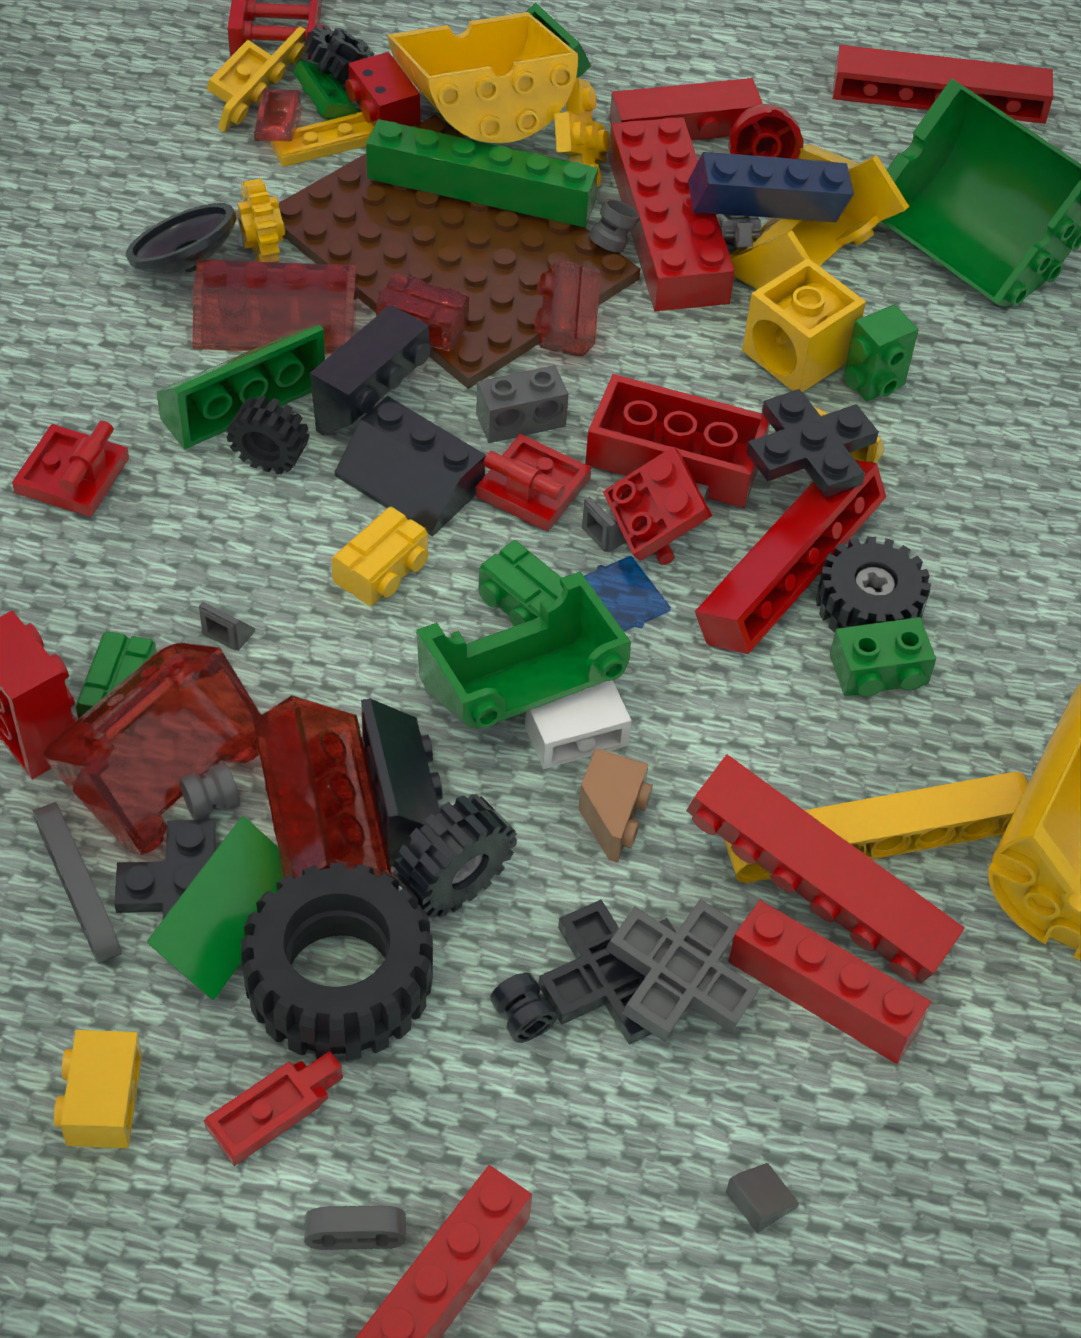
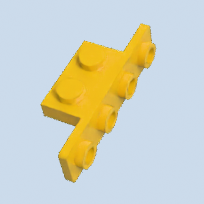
M299 26L273 55L247 40L209 79L206 90L226 102L218 126L219 130L225 133L233 124L239 125L246 117L252 103L258 105L266 95L268 86L272 82L278 84L283 78L287 66L291 62L296 64L300 60L306 49V46L302 44L306 33L304 28Z

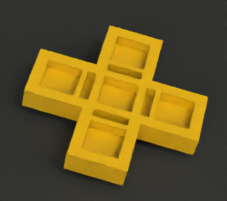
M578 77L566 102V112L554 113L556 151L559 154L569 156L570 162L597 167V187H599L601 173L598 164L595 163L606 162V152H609L610 139L608 131L604 130V125L592 119V110L596 108L594 88L591 87L590 82Z

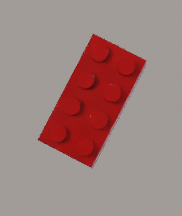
M612 374L588 430L585 465L628 476L674 446L685 461L695 483L709 486V499L745 508L758 472V468L746 454L748 441L768 435L770 423L759 412Z

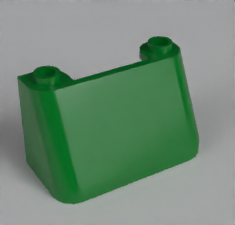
M581 571L560 578V585L563 588L562 593L553 603L549 599L540 601L539 618L466 644L459 631L451 633V638L445 636L437 622L416 630L419 677L424 687L432 697L465 725L477 729L490 727L499 721L603 682L619 678L629 664L631 641Z

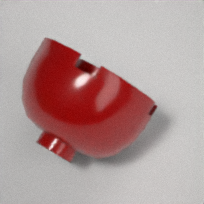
M759 104L747 108L736 118L730 129L728 148L730 154L798 159L801 153L800 148L803 149L804 141L797 121L787 110L775 104Z

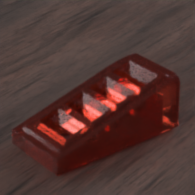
M263 90L254 131V141H292L302 113L300 90Z

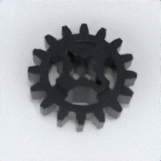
M326 25L323 28L315 26L304 43L306 46L305 52L312 55L310 59L318 63L319 70L324 74L332 75L342 84H346V80L349 79V63L374 56L375 54L373 51L368 50L369 46L362 39L355 38L341 28H335L332 31Z

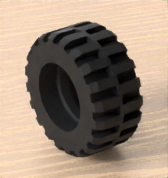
M330 863L329 869L318 870L317 865L301 869L302 876L294 879L291 875H288L278 881L275 894L271 891L265 892L256 902L257 912L249 914L245 923V937L241 940V959L246 996L250 999L251 1011L257 1022L265 1023L266 1033L276 1042H282L287 1038L288 1049L297 1054L305 1055L308 1049L315 1051L316 1059L330 1051L332 1054H346V1061L360 1059L361 1051L371 1048L373 1053L376 1054L389 1047V1037L392 1035L396 1039H401L411 1030V1018L414 1020L420 1018L426 1008V996L431 993L433 981V936L430 934V922L425 910L418 908V899L409 889L403 888L399 891V880L387 873H383L381 877L374 875L372 867L358 864L356 869L345 868V863ZM331 936H350L364 940L374 946L385 958L381 966L366 979L339 987L324 986L311 982L302 977L291 966L298 954L308 945Z

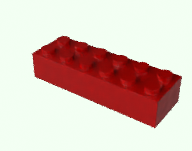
M684 117L612 123L608 159L621 202L634 208L640 215L635 228L630 229L654 312L730 304L735 270L724 237L722 236L716 214L693 212L688 179L698 159Z

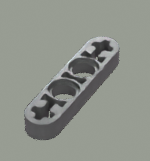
M54 802L32 810L39 833L96 962L99 964L121 955V948L113 926L58 804Z

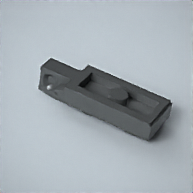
M716 214L724 239H728L729 243H735V248L753 247L752 238H759L761 235V219L758 217Z

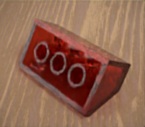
M197 259L193 286V349L250 351L298 329L320 324L324 329L325 354H333L355 335L358 300L357 266Z
M291 695L253 720L283 878L291 875L294 879L302 876L301 869L317 865L318 870L329 869L330 863H345V868L356 869L357 865L361 864L372 867L374 875L381 877L383 873L392 876L357 715Z

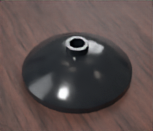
M212 203L175 214L138 236L127 248L126 258L132 267L145 272L175 273L185 270V272L196 271L207 263L206 260L214 255L229 237L236 223V213L229 204Z

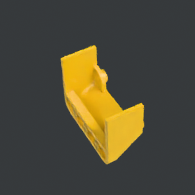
M875 155L848 168L854 195L837 222L770 218L761 226L760 237L752 238L753 247L736 248L729 254L735 270L734 277L757 290L807 258L821 266L843 245L853 241L855 246L868 240L874 235L875 232L872 228L876 224L905 211L909 205L879 157Z

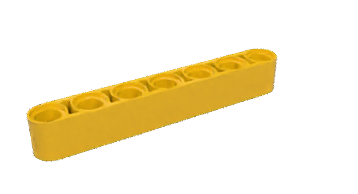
M1010 772L807 809L805 811L873 860L1003 835L1029 782L1023 773ZM724 840L738 881L750 883L771 879V874L757 863L749 864L735 855L731 849L732 845Z

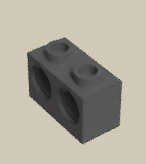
M555 365L477 381L476 415L488 443L516 438L519 434L525 436L566 427L569 394Z

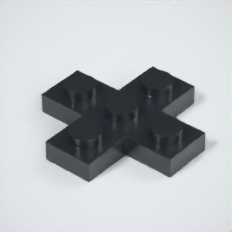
M800 389L763 401L762 414L776 432L748 441L746 454L767 482L805 469L826 498L863 484L865 472L850 452L875 444L879 431L857 404L820 416Z
M215 819L167 821L165 861L117 862L114 901L116 913L163 912L164 919L216 851Z
M602 899L560 917L558 929L577 959L540 975L538 984L546 1000L556 1012L561 1025L605 1005L629 1045L651 1035V1032L622 1014L627 1003L646 976L606 951L611 938L619 927ZM668 918L659 921L660 923H662L663 925L677 933L671 925V923L669 922Z

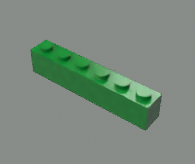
M379 119L366 142L367 179L585 228L595 205L597 167Z

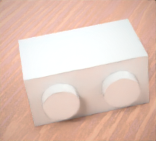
M613 681L603 682L526 711L525 728L543 769L592 756L595 748L607 752L628 746L632 720Z

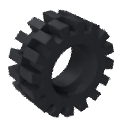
M259 396L257 400L255 397H251L247 402H243L227 429V432H229L226 436L227 442H233L230 448L233 452H241L238 458L243 462L247 459L252 461L250 467L257 469L260 465L263 467V471L269 473L273 468L276 474H282L284 470L289 472L297 463L309 440L310 434H307V424H300L303 418L299 413L292 415L290 413L292 407L286 404L284 408L280 407V400L272 398L271 402L268 403L266 396Z

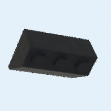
M390 304L310 372L316 431L321 435H326L352 425L364 413L370 412L375 404L391 389L397 388L402 380L417 366L423 365L430 356L431 351L429 325Z
M386 396L361 418L335 470V476L385 508L390 506L404 514L407 520L412 519L424 527L427 533L433 537L476 496V486L485 476L484 460L486 455L391 397Z
M369 698L361 700L363 755L389 867H393L395 859L402 856L399 853L402 845L410 843L412 840L409 835L415 828L421 829L426 824L424 819L431 813L434 816L440 813L438 800L443 799V792L439 773H430L428 762H433L432 745L428 734L421 735L417 718Z

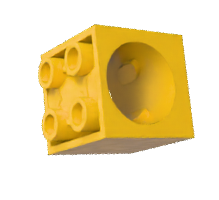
M807 258L751 293L742 351L792 391L800 389L804 392L846 364L855 320L863 317L866 301L811 259Z

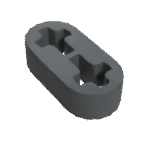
M383 1205L327 1206L311 1209L305 1214L304 1243L313 1249H392L403 1245L406 1241V1214L397 1207Z

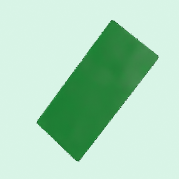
M242 816L147 942L211 1000H214L242 962L241 940L245 937L244 926L249 914L257 912L256 902L267 891L275 894L277 892L276 883L286 876L291 875L294 879L302 876V868L246 817Z

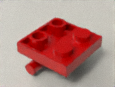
M99 421L91 435L51 424L12 481L14 493L92 517L129 460L128 447L107 441L114 428L106 421Z
M519 434L502 456L493 451L486 455L484 466L490 470L476 486V497L549 532L591 479L592 467Z
M674 446L603 491L632 554L639 561L654 553L660 565L671 563L675 556L669 543L712 517L685 461Z

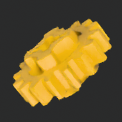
M262 178L243 181L241 183L243 202L237 203L238 209H236L243 245L245 248L252 247L259 266L278 263L280 250L277 242H282L283 235H285L278 199L276 196L269 197V192L266 191L265 182L262 181Z

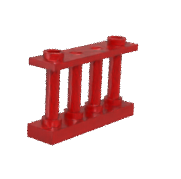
M232 0L227 28L230 56L247 40L251 42L253 40L286 41L298 28L253 25L252 21H255L256 18L308 20L307 28L302 27L306 30L303 40L305 42L315 26L321 28L324 26L320 25L322 0H311L310 5L256 3V0ZM308 54V60H311L312 55Z

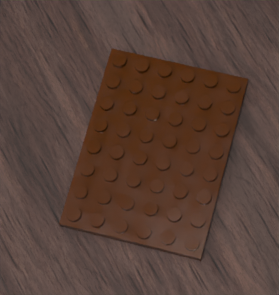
M433 115L422 121L421 124L413 126L466 138L437 115ZM366 154L279 202V209L285 228V235L283 237L376 314H380L391 304L428 324L431 346L429 357L468 389L476 385L477 381L484 380L640 279L641 269L619 252H612L595 244L589 237L591 231L585 227L367 179Z

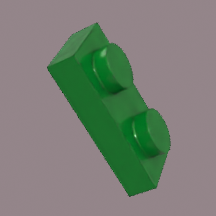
M299 60L293 73L302 85V90L316 106L320 116L327 120H332L357 113V108L337 79L330 74H324L319 70L317 64Z

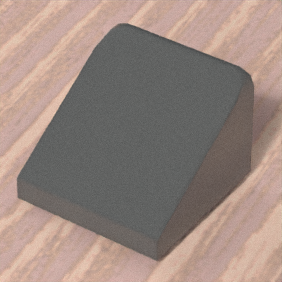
M591 497L584 500L582 529L604 552L607 551L608 553L625 544L626 539L619 525Z
M205 602L199 605L203 635L234 651H239L255 632L254 627Z
M769 1163L740 1172L729 1179L726 1193L757 1233L799 1206L797 1199Z

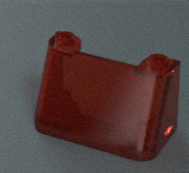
M175 643L154 654L53 740L43 752V757L53 772L128 852L142 856L144 853L156 849L164 840L163 835L167 830V823L161 815L183 796L179 784L180 777L194 773L202 779L203 774L208 772L210 766L218 764L220 761L247 763L260 754L261 747L274 735L220 647Z

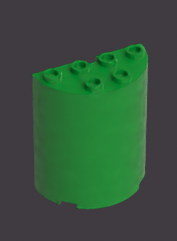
M951 78L913 131V140L910 146L904 152L898 153L887 168V172L909 207L905 211L881 222L997 305L1004 307L1013 305L1016 307L1046 281L1049 283L1053 282L1060 275L1064 266L1063 262L1070 252L1077 250L1081 246V164Z

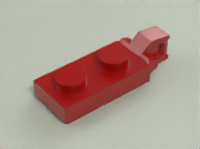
M330 1051L308 1066L302 1060L293 1065L289 1061L207 1116L204 1120L205 1128L233 1166H235L317 1110L329 1098L326 1090L343 1079L342 1066Z

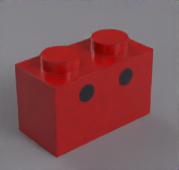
M389 51L349 63V79L346 80L347 94L352 102L356 101L360 106L367 123H372L375 126L379 119L407 126L421 124L420 93Z

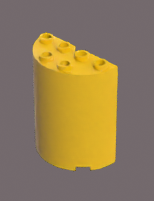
M528 12L468 21L467 29L461 34L452 33L448 25L387 34L391 53L411 82L450 125L462 134L482 142L509 143L527 138L539 132L554 119V113H560L565 106L577 76L578 53Z
M1081 683L1071 695L994 852L992 862L988 868V879L992 893L1005 913L1036 940L1046 944L1050 937L1076 949L1073 957L1081 960Z

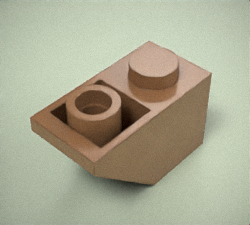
M595 748L581 784L579 811L607 858L618 863L623 847L632 849L640 823L634 820L637 809L646 811L653 784L646 783L647 763Z

